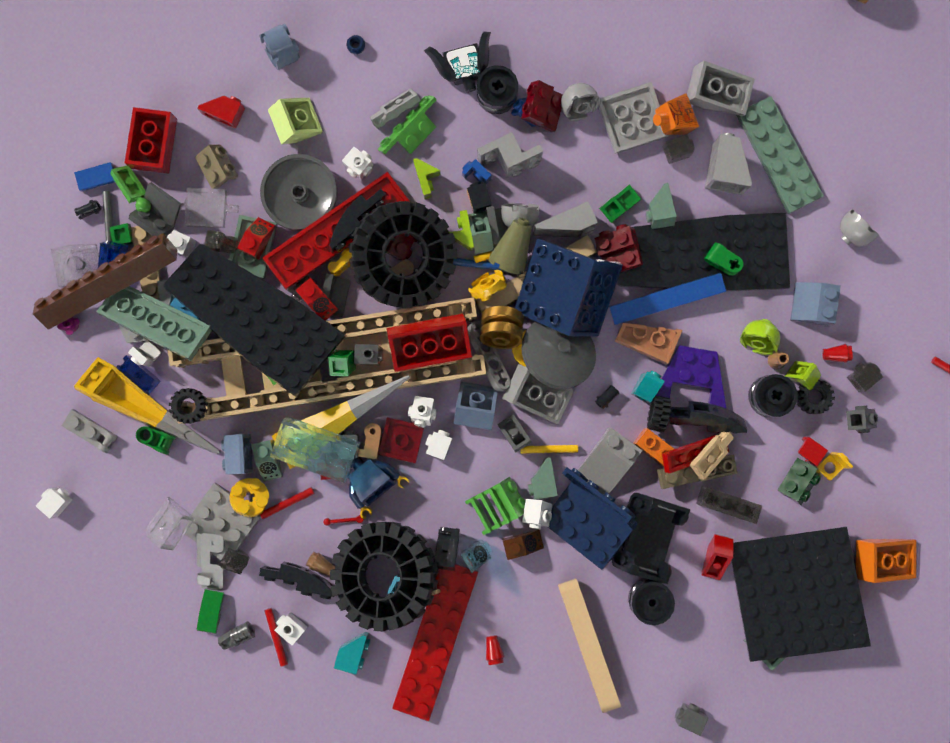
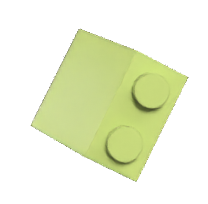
M310 98L279 99L268 109L281 144L298 143L323 132Z

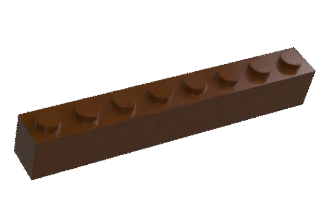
M164 233L152 236L144 244H138L131 251L119 254L113 261L103 263L93 272L89 271L82 278L70 281L64 288L54 290L45 298H39L34 303L32 314L49 330L176 261L178 250Z

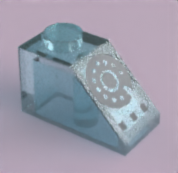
M481 539L461 552V556L472 573L491 559L490 553L493 551L488 542L483 543Z

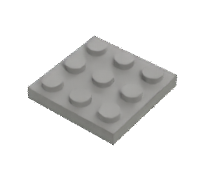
M652 82L600 98L599 109L615 154L669 137V135L663 133L661 126H656L653 123V117L656 114L655 110L660 105Z
M213 483L180 531L196 543L197 533L219 534L224 537V551L210 553L225 564H228L261 516L259 514L255 517H244L239 513L237 514L230 505V493L217 483Z

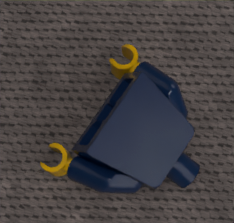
M356 458L351 462V466L355 471L349 475L351 481L349 483V497L357 509L361 510L360 516L363 519H366L363 511L367 510L372 515V508L369 505L396 484L395 480H397L400 488H404L400 485L402 479L409 483L407 477L400 476V473L388 463L381 461L372 462L370 459L364 463L361 458Z

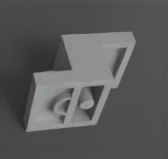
M512 132L477 148V159L481 165H489L496 161L495 158L498 157L507 177L511 175L516 177L523 173L522 170L528 167L529 169L537 167L543 155L540 145L522 153Z

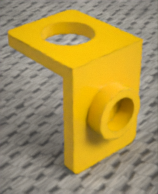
M831 452L816 468L819 469L827 480L831 481L843 468L852 469L853 466L849 462L848 457L843 453ZM828 462L833 463L835 466V470L832 473H827L824 469L825 464Z

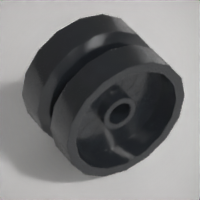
M494 65L486 68L477 80V99L479 105L491 114H503L513 108L518 96V80L516 75L505 66Z
M771 374L758 378L752 383L748 391V400L751 408L757 414L764 417H781L788 414L794 409L798 398L795 384L788 377L780 374Z
M645 578L636 582L629 591L628 603L631 611L641 622L647 625L656 626L663 624L670 619L674 612V596L669 588L661 582Z

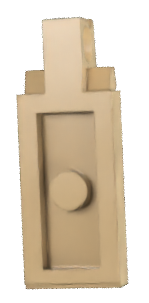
M722 432L712 438L691 462V468L700 479H706L727 455V446L734 439L730 432Z

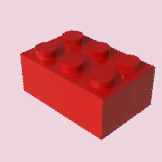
M133 107L124 163L135 170L169 174L177 118L171 112Z

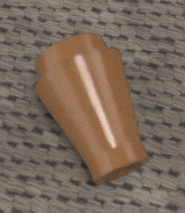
M773 351V354L768 356L769 366L776 370L783 368L789 361L788 354L781 351Z
M313 551L306 563L310 570L330 576V570L335 569V566L319 552Z

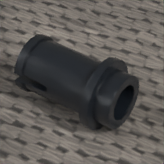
M89 200V203L75 208L74 211L81 220L94 213L99 214L101 206L97 200Z
M610 385L600 397H596L595 403L601 409L608 408V404L619 395V391Z

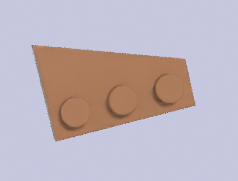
M623 323L615 342L667 365L682 330Z

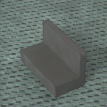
M494 206L486 207V213L491 229L493 247L495 248L509 227L502 220L501 208L494 209Z
M326 273L322 291L338 308V311L333 315L343 317L351 281Z

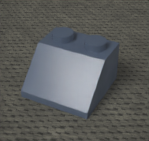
M796 282L790 320L825 326L836 324L841 285Z
M461 382L454 424L492 430L498 391H495L492 386Z
M251 434L225 435L224 440L221 441V449L225 454V459L222 460V468L226 474L253 472Z

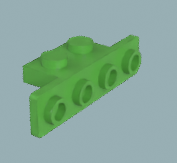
M434 96L423 97L418 103L419 106L406 115V120L402 124L396 125L393 133L380 142L378 151L386 154L398 141L411 154L436 128L425 112L437 99Z

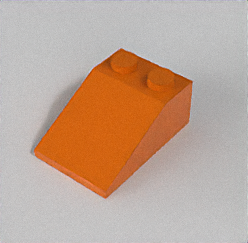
M856 540L857 579L872 583L915 579L916 540Z

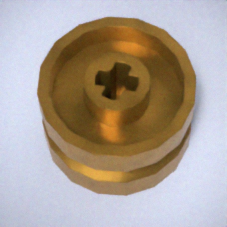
M508 306L486 308L482 312L480 341L489 347L497 349L518 347L522 344L524 315L521 311Z

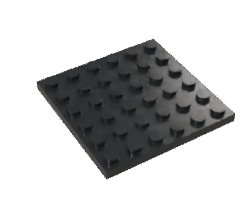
M847 527L733 543V559L731 563L750 662L871 646Z

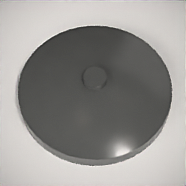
M291 154L274 162L264 174L260 187L261 202L269 217L278 225L295 231H302L334 209L338 194L337 184L330 169L319 159L306 154Z
M535 321L527 329L522 339V356L527 369L539 382L555 389L574 388L584 382L591 375L595 367L596 350L591 337L568 336Z

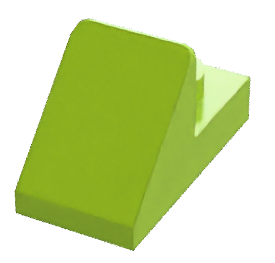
M415 158L413 162L424 198H431V191H434L432 181H427V179L440 176L441 172L439 169Z
M467 210L459 211L460 217H457L458 228H462V230L449 233H453L457 243L469 251H474Z
M795 361L785 377H788L791 381L801 383L808 390H812L820 379L821 373L814 363Z

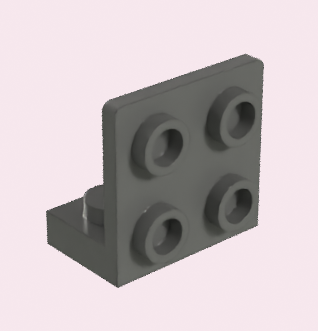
M150 182L147 185L144 197L151 203L150 211L140 212L134 210L130 213L129 220L152 236H158L162 233L167 236L174 230L181 203Z

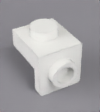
M148 340L140 348L132 347L128 352L135 364L148 367L161 355V351Z

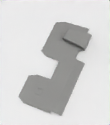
M197 533V566L202 567V573L197 574V584L202 585L201 588L215 590L223 588V567L217 564H210V552L219 553L224 551V537L219 534Z

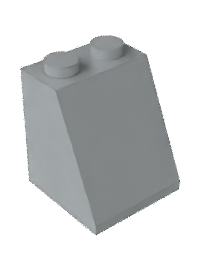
M723 133L712 144L705 189L742 195L752 186V181L740 137H735L732 133Z

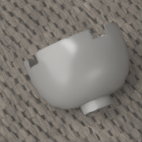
M586 83L570 85L561 98L562 110L570 121L585 119L588 117L586 114L590 111L592 113L595 112L600 104L597 92Z
M522 203L501 205L502 220L509 227L513 220L524 218L533 227L538 221L539 205H522Z
M853 209L848 211L841 220L840 230L843 234L841 238L848 245L853 243L856 246H865L879 236Z

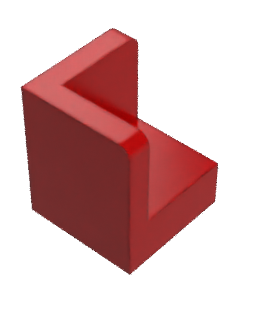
M803 437L802 441L804 443L798 450V454L806 459L805 462L812 466H818L828 450L812 438Z

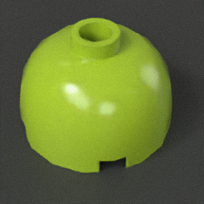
M767 319L750 322L743 329L740 336V343L745 348H747V345L753 347L752 352L762 355H771L773 351L777 352L781 340L780 331Z

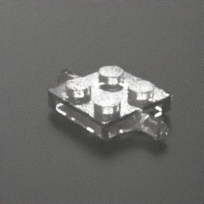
M187 188V197L185 202L181 203L180 210L185 213V225L187 227L225 228L227 212L238 213L239 206L227 204V191L225 189Z

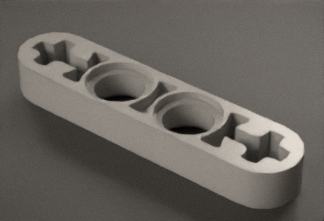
M474 321L467 328L469 339L477 356H484L486 375L492 388L498 392L504 391L510 386V378L496 348L488 346V352H484L481 349L482 342L478 341V338L480 339L482 325L480 321ZM490 360L495 362L496 369H492L489 366Z

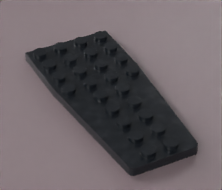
M786 213L724 215L676 221L674 226L652 229L651 225L633 227L636 231L643 265L620 272L617 281L620 287L668 289L721 273L726 291L789 289L790 274ZM716 242L739 256L743 260V268L737 274L729 276L708 264L704 258ZM732 262L730 268L734 269L736 263Z
M199 244L164 283L166 291L198 319L210 325L212 331L246 361L295 397H297L345 338L342 332L299 301L204 244Z

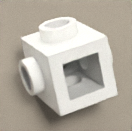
M355 147L342 160L343 165L347 168L346 171L353 178L359 177L362 180L364 176L368 177L373 170L372 157L364 150L360 152Z
M415 396L413 405H410L408 410V416H410L415 426H431L432 420L435 421L437 409H434V399Z

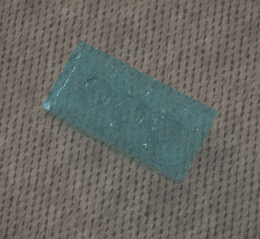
M287 416L281 422L270 457L346 483L361 442Z

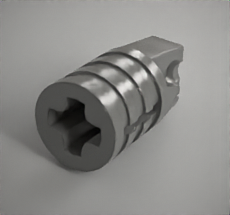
M247 621L219 637L218 644L223 650L238 646L255 637L254 628Z

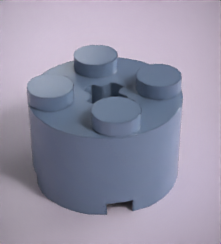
M286 24L278 25L259 35L261 43H266L265 51L273 66L277 67V70L298 61L300 58L298 53L299 47L295 40L291 41L288 36L290 32Z

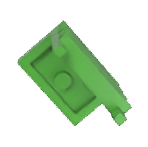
M510 476L497 485L465 501L466 504L472 503L485 527V530L482 531L483 535L518 519L524 514L526 501L520 496L517 485ZM489 493L504 519L503 521L498 517L486 494ZM480 498L495 525H491L477 499Z

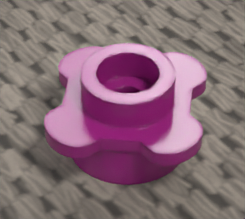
M71 317L58 324L57 328L66 331L68 335H72L78 329L80 320Z

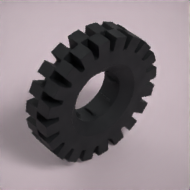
M399 201L379 206L373 209L372 213L366 214L360 221L361 225L356 227L352 235L354 240L353 243H350L349 252L352 253V259H349L351 269H354L355 272L353 276L357 283L361 284L362 290L382 304L400 308L422 306L427 304L428 300L437 298L441 294L439 291L442 288L446 289L451 282L448 278L450 274L454 275L456 265L453 264V260L457 259V249H453V243L456 241L453 233H449L448 228L450 226L445 219H440L438 217L439 213L432 208H426V205L417 202ZM405 233V236L411 235L417 239V244L421 245L423 252L419 268L414 269V273L404 276L403 273H400V275L395 274L390 269L391 266L387 264L385 257L389 242L394 241L395 236Z
M397 522L368 523L362 525L360 529H354L348 534L349 538L342 540L337 547L340 549V552L333 555L331 562L335 564V569L330 570V580H335V585L331 586L332 595H338L340 600L336 604L340 611L346 610L348 613L345 617L352 623L360 622L359 627L367 630L373 628L374 631L381 632L394 630L414 622V619L419 618L426 611L425 607L431 604L434 598L431 595L432 591L437 589L438 580L434 579V574L438 573L437 563L432 562V558L435 555L431 547L427 548L425 546L427 541L421 534L416 535L414 533L415 530L411 527L402 526L401 523ZM379 554L393 559L400 572V581L397 583L399 585L394 593L388 594V597H381L379 593L375 594L368 586L369 584L366 582L367 566L372 559H377Z

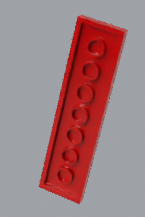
M388 172L262 257L285 290L349 247L350 243H353V240L350 238L345 242L346 246L339 252L337 250L333 253L329 251L331 238L337 223L346 209L360 195L367 200L379 189H382L386 194L383 205L399 201H409Z
M459 564L455 565V571L438 570L436 580H438L437 589L440 590V593L433 595L434 598L431 604L426 606V611L424 612L392 709L426 721L430 720L479 571Z

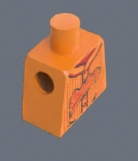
M687 93L667 101L655 110L656 114L653 117V123L656 126H661L665 135H687L699 127Z

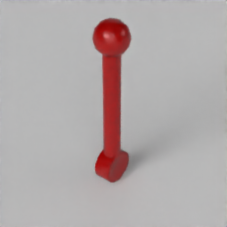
M358 515L356 518H344L333 520L326 518L324 519L323 523L326 526H329L332 523L354 521L362 523L364 519L361 518L360 515Z

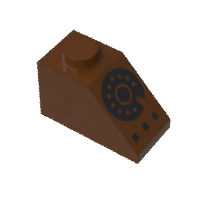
M539 529L502 539L507 560L526 556L544 549Z

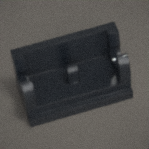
M447 527L439 529L434 563H437L438 569L455 571L460 529Z

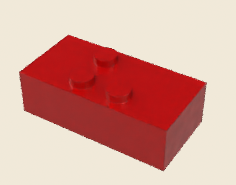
M463 314L386 328L395 372L472 357L467 323Z

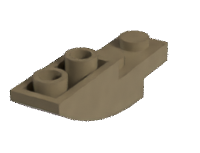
M734 454L726 455L704 480L697 476L691 466L673 473H665L664 468L657 470L661 489L738 474Z

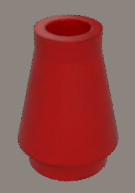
M843 344L823 349V360L844 363L852 361V346Z
M497 635L486 637V661L488 660V665L504 663L503 658L505 656Z

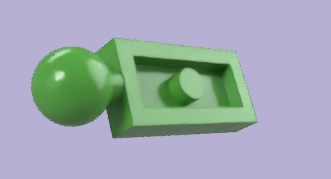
M127 165L111 169L110 174L129 203L136 202L135 207L137 211L149 212L151 203L144 198L146 190L132 169Z

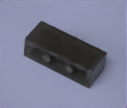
M701 486L696 502L697 505L757 524L762 510V505L705 486Z

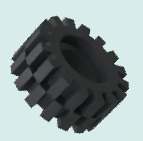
M818 380L812 390H818L822 395L820 403L812 404L808 399L811 390L800 385L797 391V400L799 402L797 405L802 407L801 410L806 411L808 414H822L824 411H828L830 406H833L832 400H835V397H832L834 390H830L831 386L830 384L827 385V382Z
M182 388L174 393L175 396H171L172 402L169 403V406H171L169 411L178 422L192 424L199 422L201 418L205 417L204 413L208 411L206 409L208 402L205 401L207 398L202 395L201 391L192 388ZM187 398L194 400L196 405L195 410L190 414L182 410V402Z
M655 395L651 401L647 418V428L649 430L665 432L670 417L669 413L671 412L670 398Z

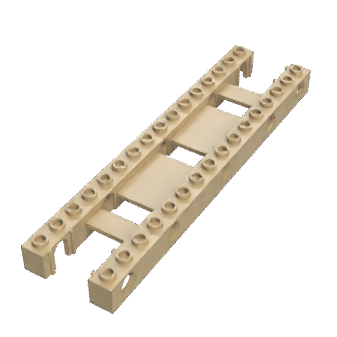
M474 297L326 321L345 335V338L337 346L336 350L355 351V344L379 345L380 349H383V361H380V365H356V369L348 377L340 376L341 378L333 381H322L319 368L297 397L279 384L273 385L264 373H262L264 390L258 393L247 394L241 361L242 356L221 338L206 340L192 361L168 350L169 363L173 367L185 368L188 365L209 364V362L221 360L226 396L218 398L206 397L205 401L208 402L206 409L208 411L204 413L205 417L201 418L200 421L360 396L405 376H410V378L395 390L486 375L484 356H477V354L468 359L395 372L386 330L388 327L463 314L466 321L472 322V320L477 319ZM189 401L182 402V410L185 413L190 414L195 410V403H190Z

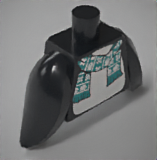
M484 31L482 33L479 45L475 43L442 52L443 56L430 46L424 52L430 57L439 74L444 79L454 82L455 85L463 84L466 93L476 90L474 80L479 78L480 74L489 64V39L491 32Z

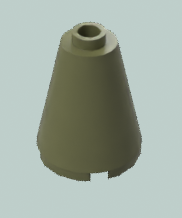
M524 218L513 220L490 254L488 261L494 265L496 262L500 264L499 269L509 273L519 274L521 271L524 274L532 230L529 221Z

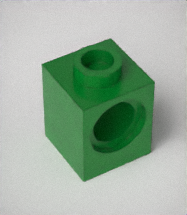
M335 350L328 357L330 376L348 377L356 369L354 350Z

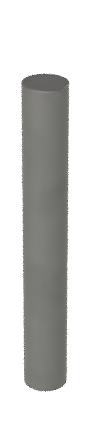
M103 191L106 248H114L110 227L113 226L110 191Z

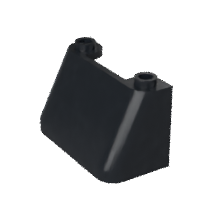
M635 492L630 496L627 508L636 516L634 519L638 525L611 559L612 565L631 575L668 584L672 570L670 564L664 561L675 525L682 526L688 521L690 509Z

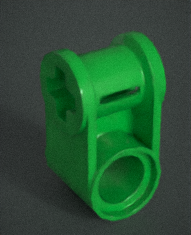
M716 242L704 258L708 264L729 276L737 274L743 268V260L739 256ZM732 262L736 263L734 269L730 268Z
M143 426L136 431V439L140 443L166 455H169V448L173 440L177 438L152 426ZM145 430H149L151 434L148 440L143 436Z

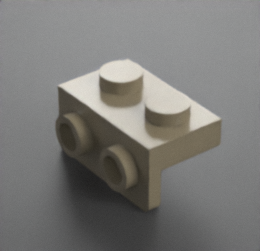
M220 144L208 145L195 156L212 190L218 189L229 179H236L238 177L234 165L226 154V150Z

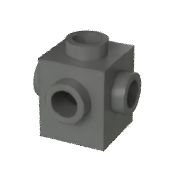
M866 405L855 406V410L846 411L848 430H857L858 433H870V429L877 428L878 415L875 413V409H868Z

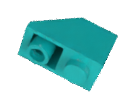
M654 371L642 373L631 394L650 403L665 381L660 379L661 375Z
M364 632L341 645L334 669L355 675L359 669H363L365 658H362L364 650L368 651L371 640L368 639V632Z

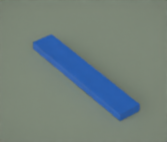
M717 273L611 305L609 308L614 325L717 295L726 292L722 274Z

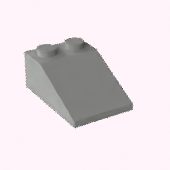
M703 61L694 66L687 96L690 104L699 108L745 116L755 79Z
M586 202L535 224L533 234L534 236L574 238L582 236L583 238L593 234L592 231L595 230L598 222L589 202Z
M518 364L510 381V386L506 389L502 399L558 425L574 390L571 388L555 389L539 382L529 372L527 367Z
M608 428L578 471L588 481L591 480L598 485L600 493L604 495L607 492L609 494L643 450L612 428Z

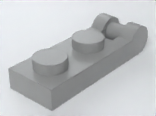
M71 409L61 425L104 453L109 452V446L118 437L74 409ZM102 436L105 437L103 442L99 441Z

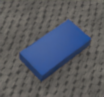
M109 162L74 172L79 191L82 192L114 183L115 181L110 174L111 169H114L113 163Z

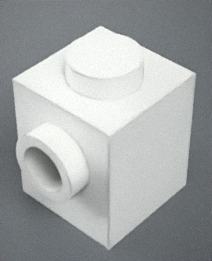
M175 230L167 236L177 248V253L185 257L192 253L197 242L193 238Z
M439 429L438 433L433 432V435L429 434L425 444L428 446L426 454L445 460L452 438L449 437L450 433Z
M49 488L41 495L42 499L36 507L49 519L56 518L73 499L69 497V492L64 488Z
M526 499L522 522L530 524L529 528L541 529V526L549 527L552 518V504L542 500Z
M290 612L287 616L283 614L276 622L278 627L274 631L293 645L308 626Z

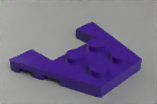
M679 345L661 378L665 382L656 395L670 398L672 382L710 389L708 403L726 408L717 352Z

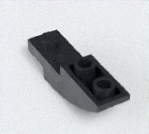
M379 189L367 200L360 195L346 209L333 232L329 248L331 253L336 250L337 252L342 250L346 246L345 242L350 238L353 240L354 237L352 235L356 227L361 225L359 221L366 214H370L369 212L385 203L386 194L382 189Z
M688 401V407H670L669 424L706 425L707 431L714 433H747L744 418L726 408L695 401Z
M284 561L281 563L280 568L269 566L260 568L259 576L264 577V580L276 581V579L283 580L284 584L294 585L296 582V591H301L302 595L312 596V593L319 594L320 598L323 599L335 597L332 595L331 586L333 585L303 566Z

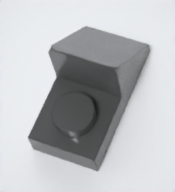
M514 414L497 424L515 453L532 443Z

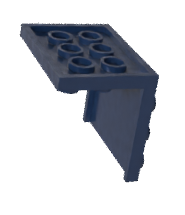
M537 238L515 309L521 311L525 317L568 336L598 337L623 264L615 261L593 259Z
M566 467L562 474L571 483L552 506V518L548 528L603 571L637 527L638 523L634 519L636 516L624 505L621 507L617 506L614 503L616 499L607 492L604 495L598 491L599 486L591 480L588 481L577 469L573 468L570 470Z

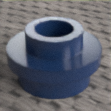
M359 35L349 37L346 43L348 51L352 54L362 53L365 49L364 39ZM358 43L359 47L354 48L353 45Z

